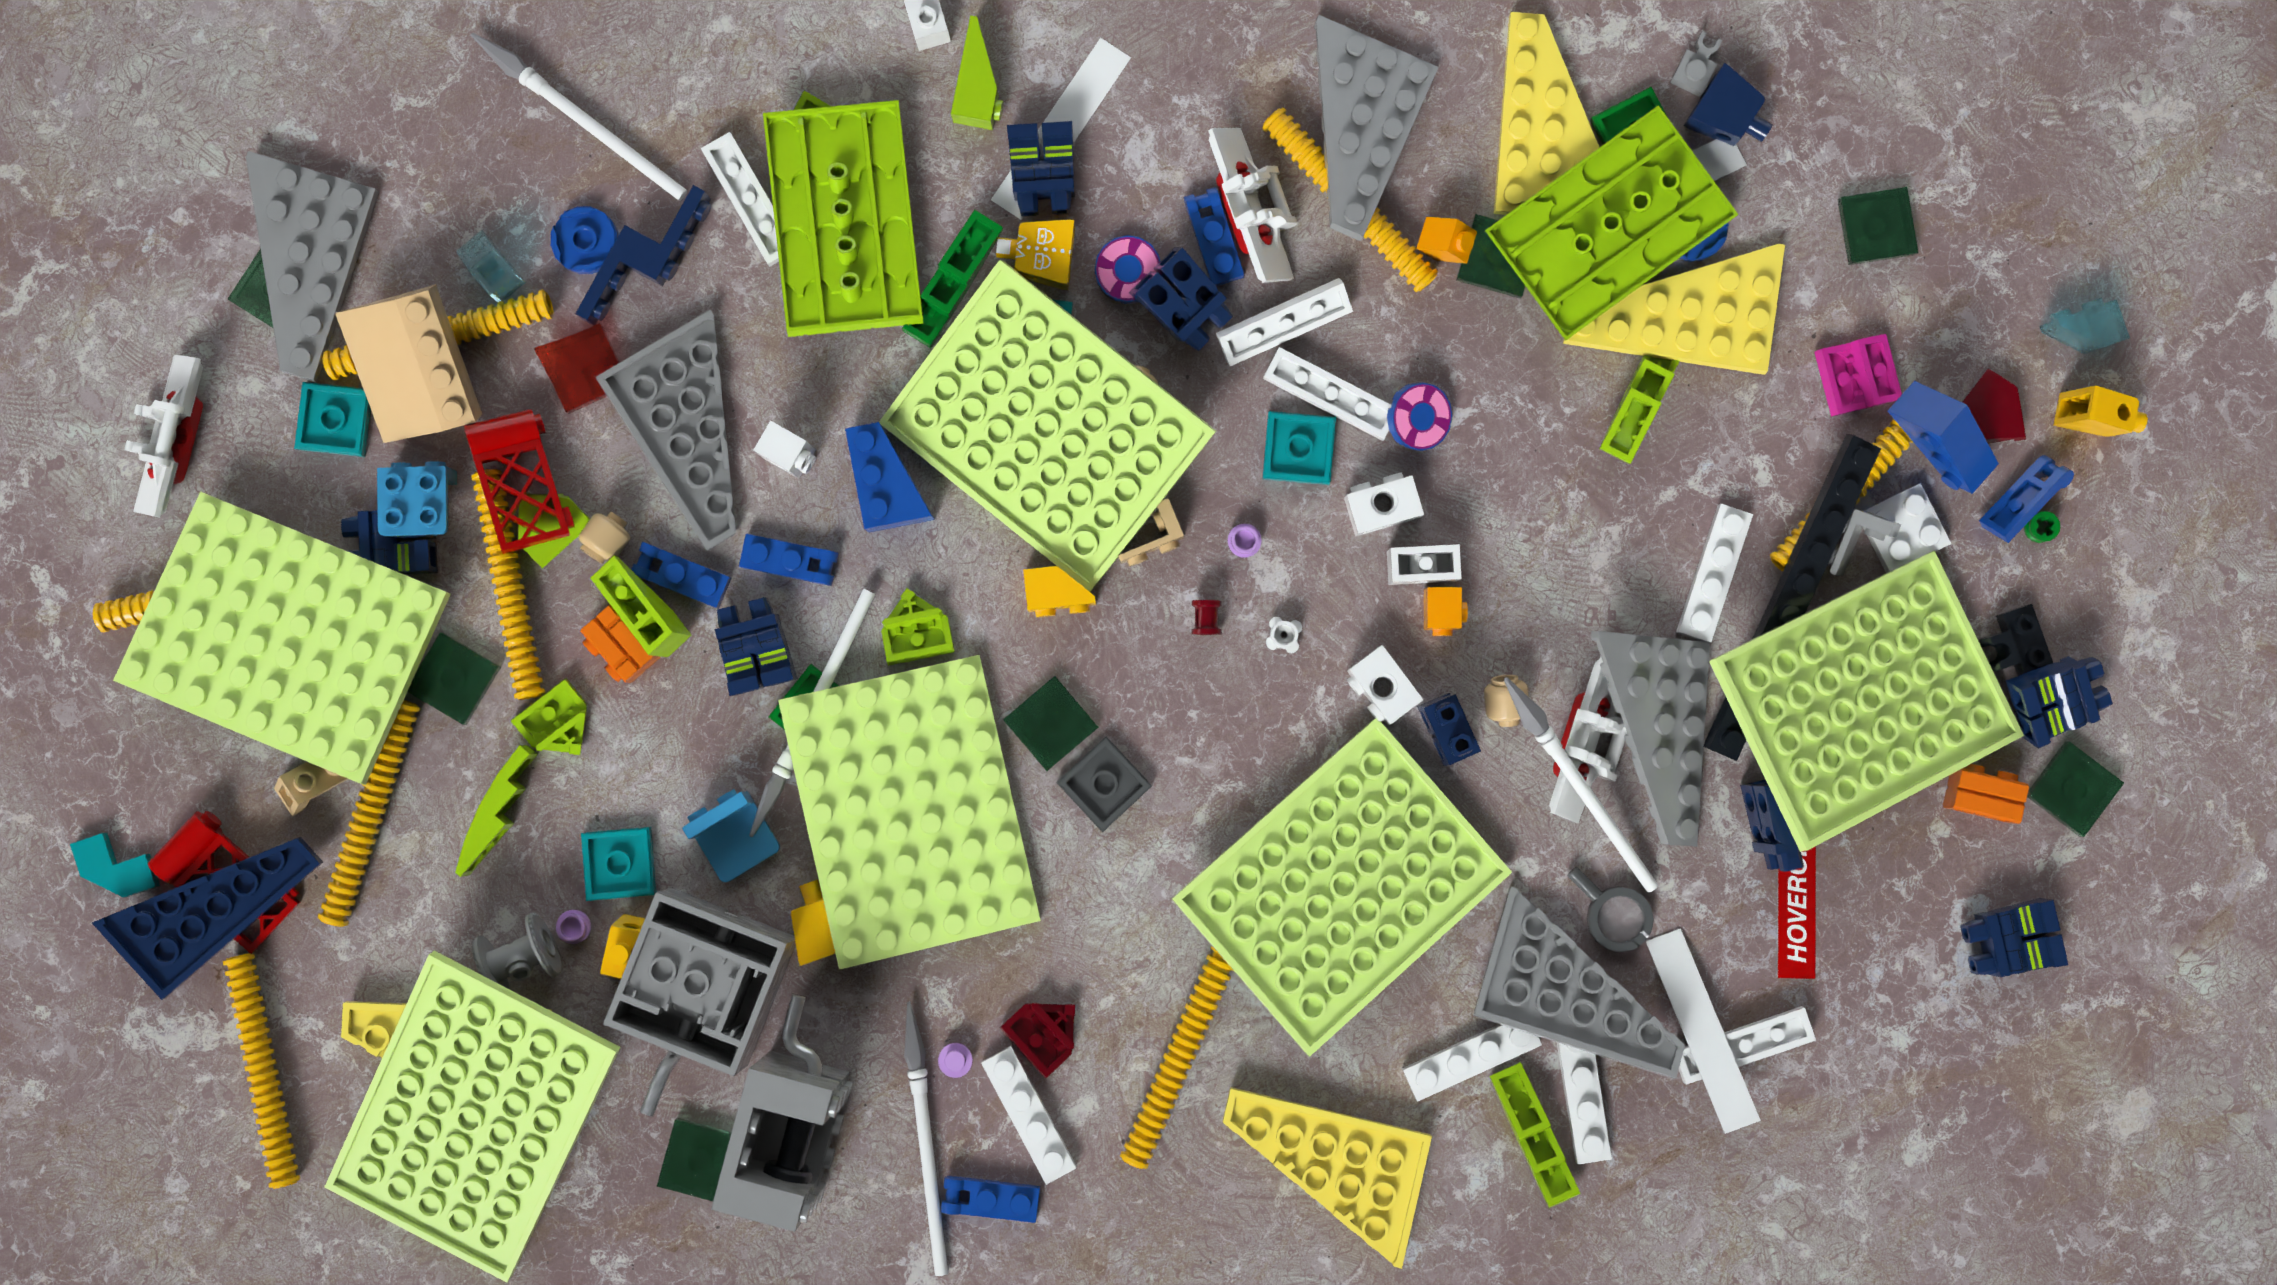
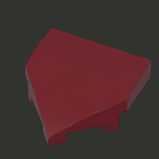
M1988 368L1962 403L1969 407L1988 444L2013 439L2014 442L2026 440L2018 387Z
M1025 1003L999 1028L1041 1075L1047 1078L1072 1054V1049H1074L1075 1005Z

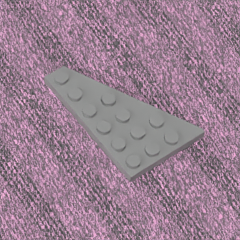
M1318 15L1314 29H1316V57L1319 66V96L1322 104L1321 121L1322 131L1324 132L1325 168H1327V198L1330 206L1329 223L1331 229L1362 241L1439 67Z
M248 151L246 162L280 371L317 382L323 366V352L328 350L337 323L335 313L341 310L379 192L372 187Z
M708 310L596 376V380L706 551L711 550L736 534L714 314L711 310Z
M1591 631V640L1596 641L1603 661L1600 667L1603 675L1608 680V690L1615 711L1621 714L1627 731L1624 737L1627 746L1632 751V761L1640 784H1645L1651 802L1648 808L1651 817L1656 822V831L1660 843L1697 847L1710 643Z
M1510 887L1473 1016L1676 1079L1685 1044L1673 1033H1670L1655 1016H1652L1597 962H1594L1577 946L1578 944L1557 925H1554L1539 908H1536L1519 892L1518 888Z

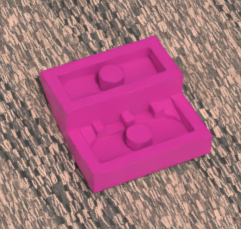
M1886 334L1862 338L1851 343L1827 347L1814 352L1831 417L1894 402L1902 395Z

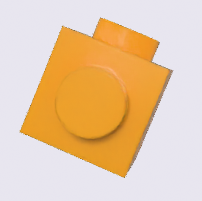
M1426 217L1416 249L1436 261L1467 264L1477 231L1459 219Z
M1462 587L1425 588L1424 630H1432V636H1453V630L1462 629V623H1466L1468 618L1467 602H1462Z

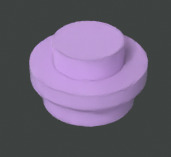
M1239 524L1230 531L1228 547L1234 555L1247 558L1255 555L1260 549L1262 539L1256 527L1250 524Z
M580 910L564 912L556 923L557 935L568 944H578L584 941L591 931L589 917Z
M961 1043L946 1045L938 1057L940 1070L952 1078L962 1077L968 1073L973 1062L971 1051Z

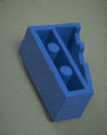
M1913 381L1888 410V413L1941 474L1942 481L1954 490L1961 488L1973 494L1999 464L1969 407L1958 400L1917 381Z
M876 422L845 428L864 529L871 533L935 520L881 424Z

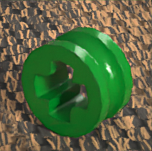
M2038 512L2024 526V532L2027 538L2033 542L2043 543L2051 541L2060 532V521L2051 512ZM2037 520L2039 522L2047 521L2048 525L2045 528L2047 535L2045 532L2037 533L2036 529L2039 527Z

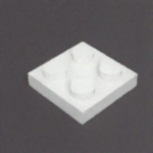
M1921 483L1864 510L1902 524L1897 537L1886 535L1884 541L1867 535L1886 573L1951 544Z

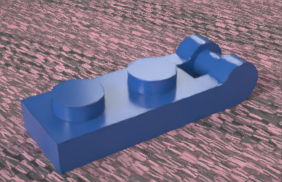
M1217 188L1206 189L1205 194L1196 197L1194 194L1183 197L1209 279L1217 287L1244 278L1243 268ZM1210 206L1213 215L1201 218L1199 209Z
M2046 455L2040 456L1979 520L1981 526L2009 543L2060 488H2065L2072 482L2074 472L2065 466L2058 467L2055 465V461ZM2042 477H2049L2045 482L2040 480Z
M746 534L739 567L832 586L834 576L831 575L833 563H837L839 553ZM812 558L820 560L818 572L809 571Z
M645 542L641 543L639 560L637 564H633L631 570L638 577L719 609L732 579L731 577ZM654 557L663 561L658 573L649 570Z
M957 1176L944 1177L943 1188L946 1189V1198L941 1203L942 1213L1036 1223L1040 1186ZM961 1190L970 1191L969 1202L959 1201Z

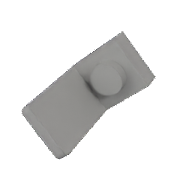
M1855 509L1842 532L1845 535L1841 545H1836L1828 563L1832 565L1830 573L1837 576L1844 575L1863 527L1866 528L1864 534L1884 541L1886 535L1897 537L1902 524L1864 510Z

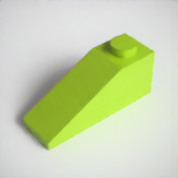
M970 15L951 117L953 123L993 130L995 120H1001L1004 101L999 100L997 86L977 16Z
M613 556L590 578L648 655L669 657L692 636L674 611L618 556Z

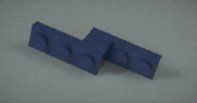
M692 186L661 244L624 225L575 314L593 326L596 325L598 320L602 321L610 309L609 300L614 291H619L625 283L627 277L625 271L627 268L662 287L666 280L670 281L677 272L679 256L682 251L686 252L694 241L695 234L693 231L698 222H703L710 212L711 204L709 202L711 198L697 186Z

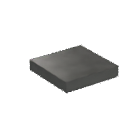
M1107 736L1056 782L1102 832L1152 787L1148 780Z

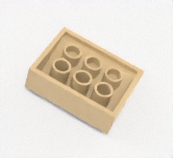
M436 284L335 313L383 443L460 427L476 422L482 415Z

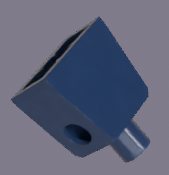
M1724 63L1716 72L1683 126L1715 140L1718 139L1735 146L1745 133L1762 142L1773 124L1757 115L1766 100L1765 97L1734 69Z

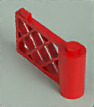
M527 409L464 425L467 441L502 554L570 536L569 529L575 527L569 506L561 507L540 439V434L546 433L540 413L534 415L532 409ZM534 450L537 451L539 462L533 472L516 464L521 454ZM513 456L511 461L506 459L507 457ZM497 460L507 465V468L498 481L485 474L484 463ZM541 468L545 478L538 475ZM512 469L529 477L521 492L504 484ZM534 480L548 487L549 493L543 503L526 495ZM488 482L495 486L492 493L490 491ZM500 489L517 497L509 512L494 504V499ZM522 500L539 508L531 523L514 516ZM551 500H552L554 509L548 507V504H549V502H550ZM545 511L558 519L560 529L545 532L537 528L536 524ZM498 514L505 517L502 524L500 523ZM510 520L527 529L521 539L506 543L503 532ZM531 532H534V533L538 534V535L530 536Z
M196 811L148 862V867L161 880L177 888L186 884L195 874H211L223 869L215 868L214 853L221 846L232 854V865L250 857L223 834L220 828L222 822L217 816L209 811L204 813ZM207 862L208 869H200ZM293 888L282 898L288 905L279 914H266L265 912L258 918L260 919V935L253 942L243 933L234 940L250 954L254 953L301 903L296 899L299 892ZM266 919H274V920L267 926Z

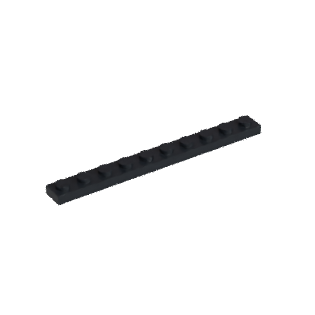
M1846 434L1752 639L1806 613L1881 448L1855 435ZM1725 697L1703 747L1737 761L1746 743V737Z

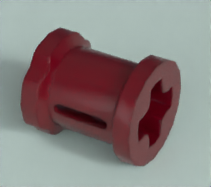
M1192 600V606L1195 607V628L1191 630V635H1222V629L1218 628V607L1222 606V601Z

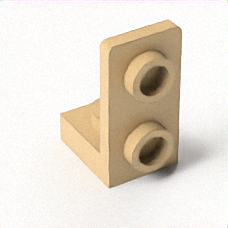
M1169 498L1162 500L1156 508L1157 512L1152 513L1159 532L1165 530L1167 535L1118 555L1121 564L1128 562L1131 567L1148 560L1147 553L1159 549L1161 554L1180 547L1178 541L1184 538V534Z
M305 762L279 776L274 789L293 817L305 810L311 799L348 780V778L312 763Z

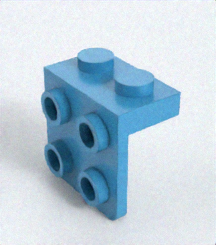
M440 461L425 462V466L412 467L411 463L397 462L391 463V467L377 468L379 534L386 537L445 534L448 531V485H457V471L447 467L446 462Z
M735 789L725 793L717 799L718 806L710 811H707L705 807L699 809L687 817L690 823L682 827L688 839H696L717 876L725 883L730 882L780 850V844L765 819L754 836H749L758 807L748 791H741L737 794Z

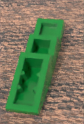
M974 209L939 262L938 270L920 295L923 324H905L902 327L903 332L930 349L932 348L1003 231L1001 225Z

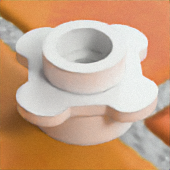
M1280 617L1272 618L1269 621L1271 631L1270 637L1266 639V646L1271 650L1281 648L1286 649L1288 653L1296 652L1299 648L1297 642L1298 633L1302 631L1301 623L1298 620L1289 622L1282 621ZM1282 632L1287 633L1286 638L1281 637Z

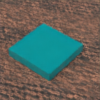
M302 382L294 449L365 457L371 408L364 389Z
M1268 411L1262 479L1330 485L1336 417Z
M651 827L581 833L586 901L655 895L656 881Z

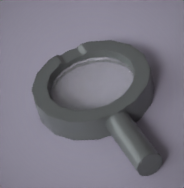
M1578 867L1573 868L1567 876L1592 900L1588 907L1586 919L1589 932L1597 943L1609 950L1625 952L1636 949L1646 941L1652 932L1654 918L1652 908L1643 895L1634 889L1620 886L1601 891Z

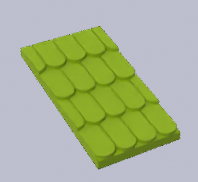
M899 100L763 113L788 337L894 327L905 324H923Z
M1658 105L1494 223L1485 232L1566 341L1739 214Z

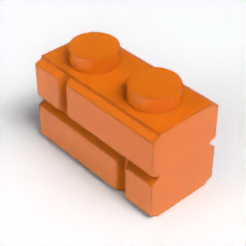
M608 605L580 631L586 638L582 641L583 645L595 657L600 654L608 664L604 668L617 682L622 679L625 683H632L646 669L660 659L659 656H651L646 653L611 605Z
M1970 764L1949 775L1943 808L2006 823L2020 824L2022 822L2025 808L2024 803L2027 799L2029 785L2019 782V775L2004 771H1997V776L1985 774L1986 767L1976 764Z

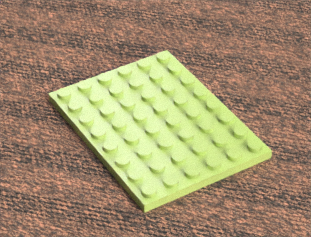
M1003 260L997 262L879 421L884 428L1089 592L1098 584L1116 561L1118 555L1123 552L1216 433L1214 428Z
M200 492L113 681L352 781L366 785L451 594Z
M1935 551L1906 563L1709 661L1800 852L1807 851L2024 736Z
M980 655L778 700L839 970L1041 921Z
M1374 718L1179 891L1172 900L1307 1056L1310 1057L1505 880L1512 871L1382 722Z
M433 951L426 959L326 1182L325 1188L491 1275L508 1282L515 1272L621 1047L460 963Z

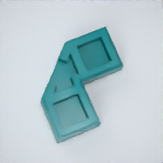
M100 833L70 844L80 877L123 898L160 886L158 876L148 867V862L152 859L151 855L144 854L117 864L108 833Z

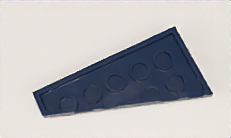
M298 837L94 921L92 924L156 995L163 1000L318 868L323 861L302 837Z

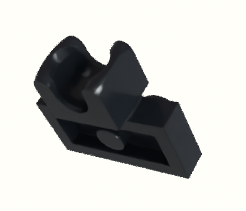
M2032 604L1996 615L2001 632L1978 640L1981 647L1992 646L1997 652L1996 659L1989 662L1993 671L2014 666L2017 676L2053 663Z

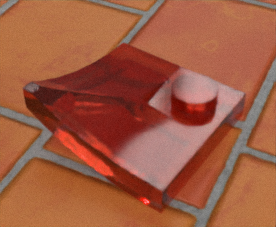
M596 324L573 335L534 348L566 413H573L607 397L596 380V376L620 362L602 324Z

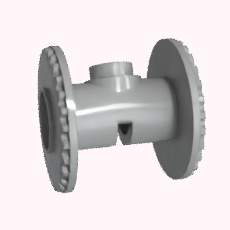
M536 913L527 914L525 917L527 935L514 940L511 944L507 943L494 948L489 940L482 935L473 939L472 953L479 974L508 989L509 977L514 981L525 980L531 975L533 967L541 964L546 973L551 977L558 976L562 971L560 954L555 940L543 919Z

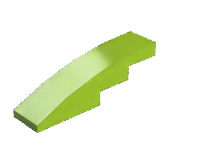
M1648 355L1642 357L1599 447L1600 450L1631 464L1662 404L1661 400L1675 375L1674 371L1680 362L1679 360L1659 359Z
M518 746L499 771L481 801L460 853L455 871L459 877L471 875L513 826L514 823L504 814L526 790L517 781V778L538 755L530 746Z
M1521 1062L1489 1076L1548 1208L1580 1195L1578 1186L1567 1166L1566 1158L1551 1129V1124Z

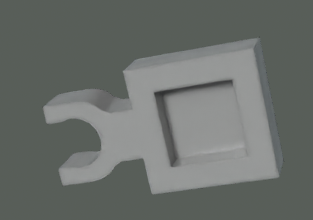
M1704 31L1700 33L1695 43L1696 52L1694 53L1688 49L1684 52L1670 81L1671 84L1698 97L1703 94L1717 66V63L1709 60V57L1718 50L1722 42L1718 38L1712 48L1705 47L1703 38L1706 36V32Z

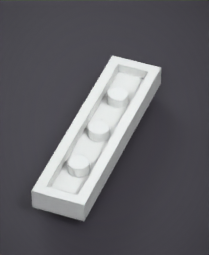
M728 132L702 147L701 150L770 267L779 262L773 205L734 137Z
M1337 278L1221 330L1216 335L1229 366H1233L1351 313L1353 309L1344 283L1340 278Z
M1280 347L1278 348L1263 377L1264 380L1382 441L1385 439L1389 431L1387 413L1388 408H1391V404Z
M1724 504L1717 506L1676 633L1702 642H1712L1753 514Z
M1802 1006L1724 1032L1738 1067L1816 1041L1806 1009ZM1688 1045L1684 1047L1679 1066L1682 1081L1686 1085L1702 1080Z
M1498 1024L1402 1068L1418 1102L1541 1046L1542 1043L1538 1036Z
M1557 1042L1575 1162L1577 1164L1611 1160L1595 1054Z
M1011 1045L983 1060L981 1064L1045 1184L1047 1185L1076 1169L1077 1166L1013 1046Z

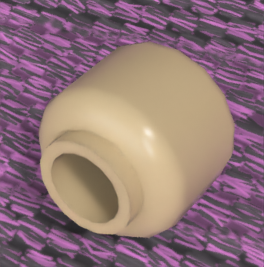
M610 512L608 516L600 513L594 514L578 536L579 541L582 543L580 549L601 564L605 560H610L613 556H619L630 541V535L624 529L627 522L613 512Z
M1517 675L1493 677L1491 683L1484 688L1487 717L1493 721H1498L1501 727L1519 725L1520 717L1504 682V678L1508 677L1529 697L1527 684L1519 680Z

